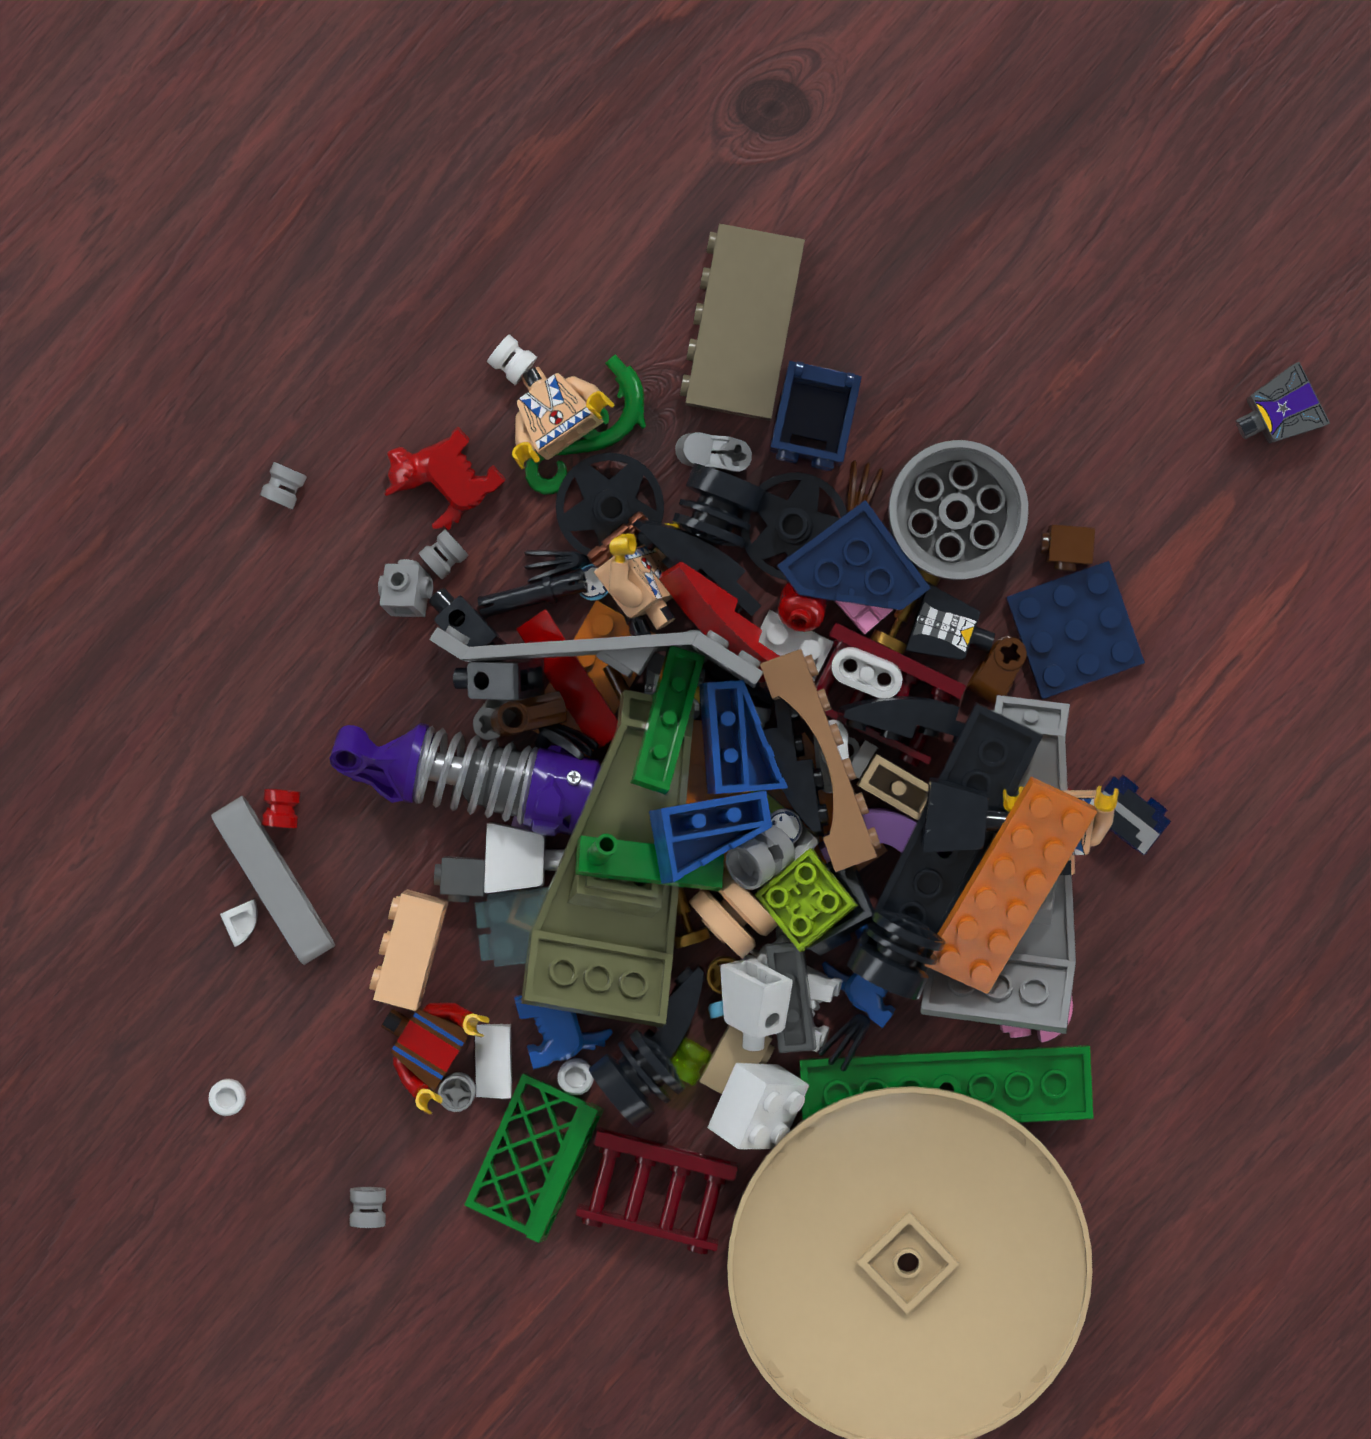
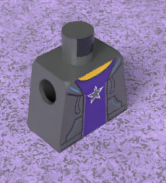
M1300 362L1291 365L1247 397L1246 400L1252 412L1235 420L1236 426L1244 439L1262 431L1268 443L1293 437L1330 424Z

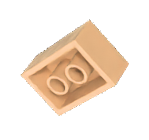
M408 889L401 893V896L393 898L388 919L394 920L391 931L384 933L379 949V954L385 956L382 966L378 965L374 969L369 988L375 991L373 1000L416 1011L421 1006L448 900Z

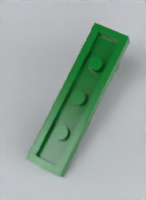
M669 646L667 648L631 778V784L664 795L669 791L705 656L677 646Z
M602 834L599 837L581 835L577 842L575 875L719 891L722 889L724 854L684 875V877L673 883L662 884L655 844L616 840L611 834Z

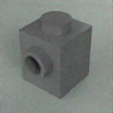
M442 857V864H435L434 885L440 886V894H448V901L470 902V896L483 897L486 894L484 893L486 858Z

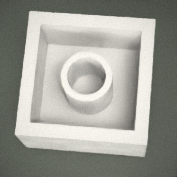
M736 1063L707 1128L737 1149H773L790 1132L796 1114L804 1104V1096L809 1084L778 1064Z

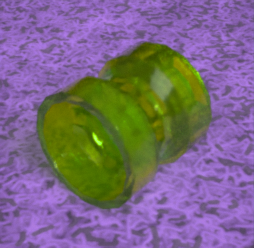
M683 1037L675 1057H671L670 1060L675 1065L679 1078L695 1086L700 1078L699 1071L702 1065L708 1064L713 1053L698 1043Z

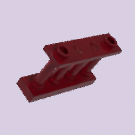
M838 623L833 624L828 635L835 639L832 644L835 648L816 686L817 691L824 689L828 696L836 680L832 672V662L835 655L843 648L854 647L890 661L899 667L903 678L902 686L894 696H908L913 685L917 686L919 681L932 686L930 693L933 695L931 699L943 702H950L952 696L961 699L966 685ZM855 689L848 704L866 700L869 694ZM834 710L825 711L826 716L845 724L847 718L838 715V712ZM920 725L917 726L908 746L880 736V728L873 730L867 727L866 731L853 728L901 751L898 758L913 766L918 767L921 761L929 764L931 761V757L921 753L929 736L918 732Z
M598 1127L594 1145L600 1147L599 1152L602 1153L593 1193L589 1206L578 1203L575 1216L582 1217V1223L601 1228L603 1223L681 1242L687 1244V1250L707 1255L708 1250L717 1251L718 1239L708 1237L721 1185L726 1184V1180L735 1181L738 1162ZM621 1152L634 1155V1161L637 1162L624 1215L603 1210L616 1157H620ZM656 1161L669 1164V1170L672 1171L659 1224L638 1219L651 1166H655ZM691 1170L704 1173V1179L707 1180L694 1233L673 1228L686 1175H690Z

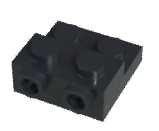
M831 861L825 864L858 906L806 948L807 950L811 949L821 956L851 940L850 933L873 922L874 908L856 865L835 872Z

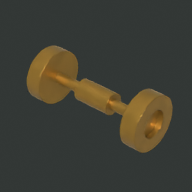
M916 567L927 584L937 587L941 578L930 575ZM917 599L904 609L896 610L894 614L896 620L888 635L875 629L870 639L903 655L907 645L895 639L902 622L907 623Z
M679 887L677 916L681 915L686 933L675 937L674 943L676 948H682L711 938L707 927L693 930L688 916V912H691L683 887Z

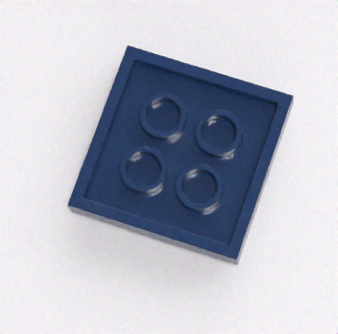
M1109 561L1005 597L1020 640L1026 648L1027 660L1041 699L1145 663Z

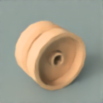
M724 867L722 889L718 891L724 899L720 902L709 890L701 889L689 900V903L703 918L702 922L723 944L726 943L743 959L756 947L755 939L744 926L748 923L757 933L767 936L778 924L749 889L741 887L734 881L728 868Z

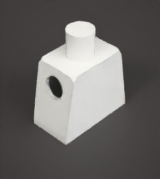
M487 823L484 893L543 886L545 870H557L565 849H546V836L505 824Z
M751 958L722 964L720 971L724 1020L727 1024L743 1032L742 1047L745 1050L760 1051L764 1049L765 1036L780 1033L785 1029L792 990V979Z

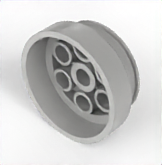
M945 441L919 452L898 474L889 496V526L895 541L913 565L942 579H972L998 568L1019 546L1028 522L1027 493L1017 470L996 450L973 441ZM963 466L971 471L972 481L968 486H959L954 482L953 471L956 467ZM929 478L937 483L938 493L934 498H925L920 494L918 486L921 480ZM993 490L998 494L1000 502L996 509L988 510L982 506L980 497L983 491ZM959 502L964 506L966 514L962 521L953 522L947 517L946 508L949 503ZM924 514L930 518L932 526L928 533L919 534L914 531L912 519L915 515ZM985 525L991 529L993 539L989 545L983 546L975 541L974 530L977 526ZM950 537L957 541L959 551L955 557L948 558L940 552L939 545L943 538Z

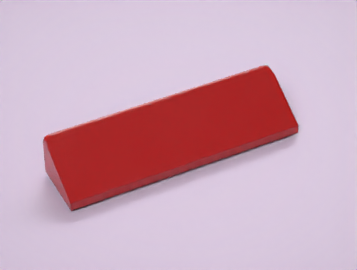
M547 609L516 629L525 643L566 640ZM578 657L544 658L545 675L554 689L560 691L565 706L582 732L598 743V749L610 742L617 730L618 719Z

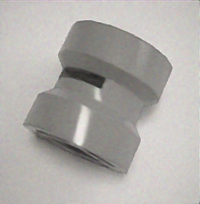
M273 462L270 469L271 479L268 484L263 486L260 496L293 509L297 501L295 494L298 488L304 485L307 476ZM283 485L286 487V489L283 490L279 488V486Z
M446 529L437 536L436 543L432 546H426L418 553L441 579H444L450 573V569L455 563H461L469 556ZM438 550L448 559L447 561L438 554Z
M454 1072L448 1075L442 1081L438 1090V1095L443 1099L441 1105L452 1112H461L467 1109L474 1100L476 1085L468 1074Z
M381 1187L351 1188L350 1201L353 1203V1212L350 1214V1226L357 1228L384 1227L386 1225V1214L382 1211V1204L386 1201V1189Z

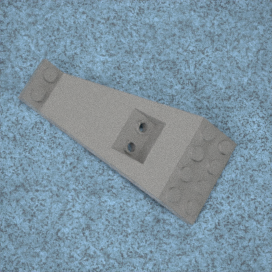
M448 626L446 631L437 627L429 639L465 662L596 655L598 659L630 678L633 672L639 676L642 674L655 652L667 651L669 646H677L685 650H694L700 655L705 656L706 659L733 676L744 680L752 688H755L763 674V671L758 669L760 666L759 660L743 650L737 656L727 649L728 641L709 630L707 635L698 631L469 647L467 644L470 638L453 627Z
M997 695L996 712L1043 735L1013 797L1019 795V787H1025L1030 777H1034L1059 790H1068L1065 739L1070 704ZM994 833L987 849L989 848L997 833ZM1059 875L988 994L927 968L926 973L929 975V979L923 991L921 1014L1066 1034L1076 968L1072 875Z

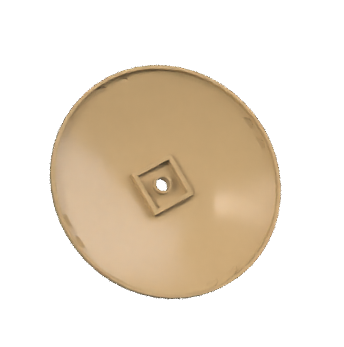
M915 1086L883 1088L844 1098L820 1109L788 1132L766 1155L754 1172L742 1195L733 1221L727 1262L728 1290L732 1312L741 1339L762 1376L776 1393L797 1412L816 1425L846 1439H974L1000 1427L1019 1415L1054 1381L1073 1351L1086 1319L1093 1273L1091 1243L1081 1204L1068 1177L1041 1141L1016 1120L983 1101L938 1088ZM905 1253H912L918 1258L917 1267L909 1272L901 1270L897 1265L899 1257Z

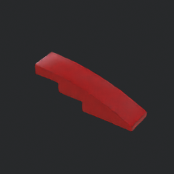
M682 561L661 573L659 580L681 610L704 635H707L709 630L715 632L728 641L727 649L738 656L741 650L759 660L760 664L780 657L759 642L762 629L735 612L738 602L736 597ZM763 674L759 680L761 683L766 681Z

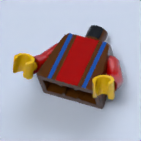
M429 1003L425 1007H419L411 1019L393 1008L391 1009L381 1027L399 1038L390 1051L394 1055L393 1066L403 1086L416 1099V1106L420 1110L430 1115L432 1111L428 1109L429 1100L433 1098L436 1102L442 1103V1097L431 1091L430 1088L435 1091L469 1035L481 1038L484 1036L477 1031V1023L479 1021L489 1023L488 1017L473 1014V1012L456 1003Z

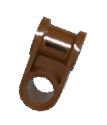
M1003 636L997 639L992 645L990 652L973 673L966 689L995 706L997 695H1007L1014 682V678L1025 662L1027 652L1024 644L1019 639L1011 636ZM1014 643L1013 651L1018 654L1016 659L1008 658L1006 662H1003L1004 654L1000 652L1003 646L1010 647Z

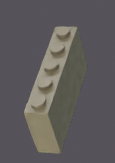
M720 223L717 233L710 231L706 253L713 254L711 268H703L700 289L706 290L704 304L697 303L693 324L699 325L700 328L697 340L690 339L686 360L693 361L691 375H683L680 396L686 397V406L771 421L805 239Z

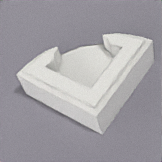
M255 899L220 914L234 947L243 943L255 928L258 916Z

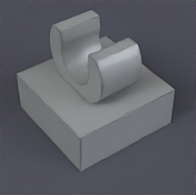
M848 737V744L854 748V753L849 758L856 777L860 779L878 747L865 740L860 748L859 743L854 738Z

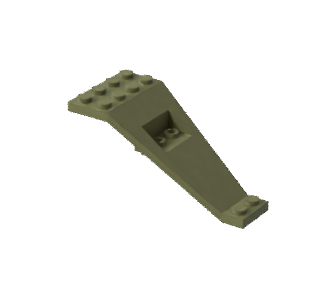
M624 690L621 693L617 730L529 933L521 1004L656 1027L666 1025L679 887L643 883V886H637L633 881L602 880L599 877L575 875L577 842L581 835L599 837L602 834H611L616 840L654 844L649 811L686 804L695 703L691 707L670 789L664 795L630 783L654 695Z

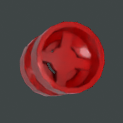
M264 789L263 800L269 804V807H266V811L262 814L261 825L297 828L298 816L295 814L293 806L300 803L301 792Z

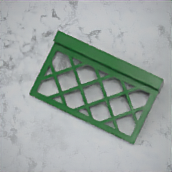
M523 1073L464 1205L527 1235V1238L535 1242L545 1241L604 1108L583 1101ZM527 1084L540 1089L545 1104L528 1111L522 1098ZM548 1094H551L559 1099L550 1101ZM565 1101L578 1107L572 1121L559 1126L552 1106ZM519 1105L521 1113L514 1116ZM547 1108L554 1128L536 1135L529 1114ZM523 1117L530 1137L512 1143L508 1127L511 1121ZM569 1127L565 1137H563L561 1130ZM556 1132L560 1143L559 1151L556 1155L545 1159L538 1138ZM503 1139H505L507 1146L500 1148ZM532 1141L539 1161L521 1168L514 1147ZM509 1150L516 1170L498 1176L493 1161L496 1154ZM554 1160L549 1171L547 1162ZM541 1165L546 1178L542 1188L530 1192L523 1171ZM490 1171L492 1179L485 1181L488 1172ZM517 1174L524 1194L507 1201L500 1180ZM494 1183L501 1203L488 1207L477 1202L476 1199L481 1188ZM540 1193L536 1203H534L532 1195ZM524 1198L527 1199L531 1214L526 1225L513 1219L508 1204ZM503 1207L505 1215L495 1209Z

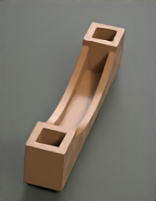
M799 649L761 663L760 667L772 699L782 698L800 714L814 733L825 756L832 782L833 819L830 835L823 837L835 872L877 858L876 850L882 848L875 827L868 829L863 815L868 814L869 810L862 792L855 794L851 780L857 777L850 758L842 760L838 746L844 744L837 723L830 725L825 711L831 710V706L825 690L817 691L813 677L819 675L812 654L805 656L803 650Z

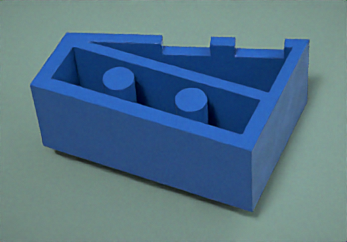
M744 680L699 684L707 794L788 788L774 759L775 755L771 745L768 744L762 730L761 721Z
M766 790L649 811L661 883H673L700 866L713 861L716 857L770 829L772 821Z

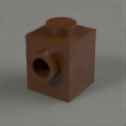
M1050 525L1048 526V532H1042L1040 554H1046V562L1054 563L1055 570L1076 571V564L1091 565L1093 564L1095 528Z

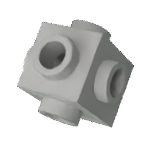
M403 559L399 560L398 564H385L384 575L380 576L378 582V592L381 597L380 606L391 616L425 617L428 598L430 599L433 594V580L418 562Z

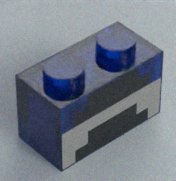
M1110 775L1102 785L1101 792L1106 796H1111L1114 794V789L1117 788L1119 794L1114 810L1113 824L1109 830L1139 854L1145 855L1171 821L1164 816L1168 810L1152 797L1146 802L1137 795L1136 792L1139 787L1124 775L1119 779Z

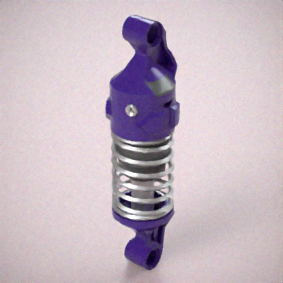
M419 723L405 735L380 747L376 746L369 739L367 733L362 728L354 725L343 726L338 730L329 758L330 764L334 769L345 776L353 778V781L371 785L391 803L398 801L413 803L415 801L416 804H420L423 802L429 780L436 782L433 805L436 808L441 803L445 784L453 785L450 804L452 811L458 808L463 789V796L468 802L467 811L470 815L475 812L476 805L483 806L487 818L492 816L493 812L502 814L504 822L510 816H515L520 825L523 823V826L531 827L534 833L544 836H556L558 833L572 835L601 767L599 759L584 756L583 760H579L559 745H551L548 749L541 747L539 749L537 747L532 749L529 745L523 751L516 750L513 742L509 743L506 747H500L494 738L488 743L487 747H482V742L478 735L471 739L464 756L465 739L461 731L453 736L447 751V733L444 728L435 734L433 726L429 727L428 724ZM439 743H440V753L436 752V751H437V748H438V746H439ZM457 747V756H454Z

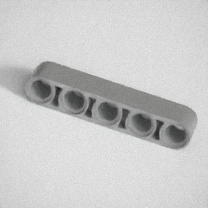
M240 796L211 814L216 827L299 961L305 965L335 947L330 933L266 829L261 825V821L246 798Z

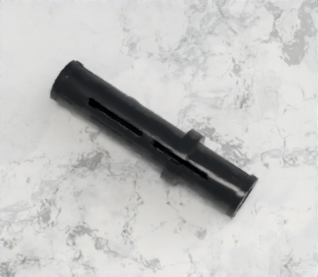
M580 569L555 578L548 575L542 577L540 582L486 596H478L479 606L494 603L492 607L480 609V613L483 619H487L488 617L547 601L549 604L558 602V598L582 592L586 593L588 592L587 582L572 585L573 582L586 579L585 573Z

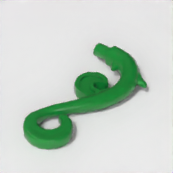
M616 354L605 364L615 374L616 378L614 380L619 384L617 397L620 399L624 396V408L621 416L606 431L598 432L594 428L583 436L585 439L575 441L555 456L596 452L622 440L633 430L636 423L642 429L646 427L644 418V389L641 380L632 366L627 367ZM604 407L600 415L603 417V423L607 425L609 424V413ZM536 452L540 461L535 463L532 458H529L525 467V478L535 492L543 495L555 494L558 492L560 484L567 474V467L563 461L558 460L556 462L558 466L556 475L553 478H544L540 475L538 466L545 458Z

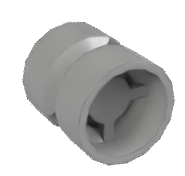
M772 825L770 829L729 850L726 855V865L734 881L745 889L754 890L793 863L795 860V849L789 836L782 829Z

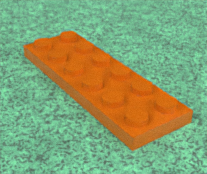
M1030 777L939 930L938 935L945 940L942 951L928 949L937 956L936 964H924V966L988 994L1097 814L1095 806L1034 777Z

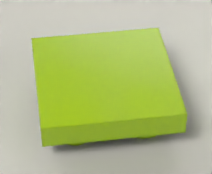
M809 848L755 894L756 898L799 952H803L858 906L812 848Z

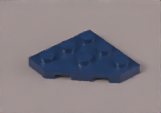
M866 500L777 565L798 595L902 610L930 589V586Z

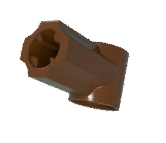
M560 691L518 701L506 702L493 711L491 726L498 735L511 737L518 733L567 722V710ZM505 710H511L517 715L518 723L515 728L507 727L504 724L502 715Z

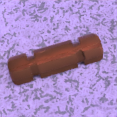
M636 512L628 519V524L625 525L623 523L602 541V546H596L588 553V559L596 568L602 566L612 556L609 544L614 538H617L620 534H634L636 536L640 533L632 524L637 519L648 520L642 512Z

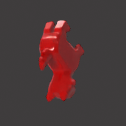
M458 426L452 431L450 437L425 447L417 453L412 454L404 447H397L388 451L387 456L391 465L388 470V477L391 485L384 494L388 496L398 491L414 489L426 482H432L450 503L445 512L432 524V528L439 529L445 527L450 530L453 522L459 523L463 513L478 506L487 493L494 492L505 482V477L494 465L488 469L486 476H474L476 471L471 468L472 463L467 460L466 455L461 453L470 438Z

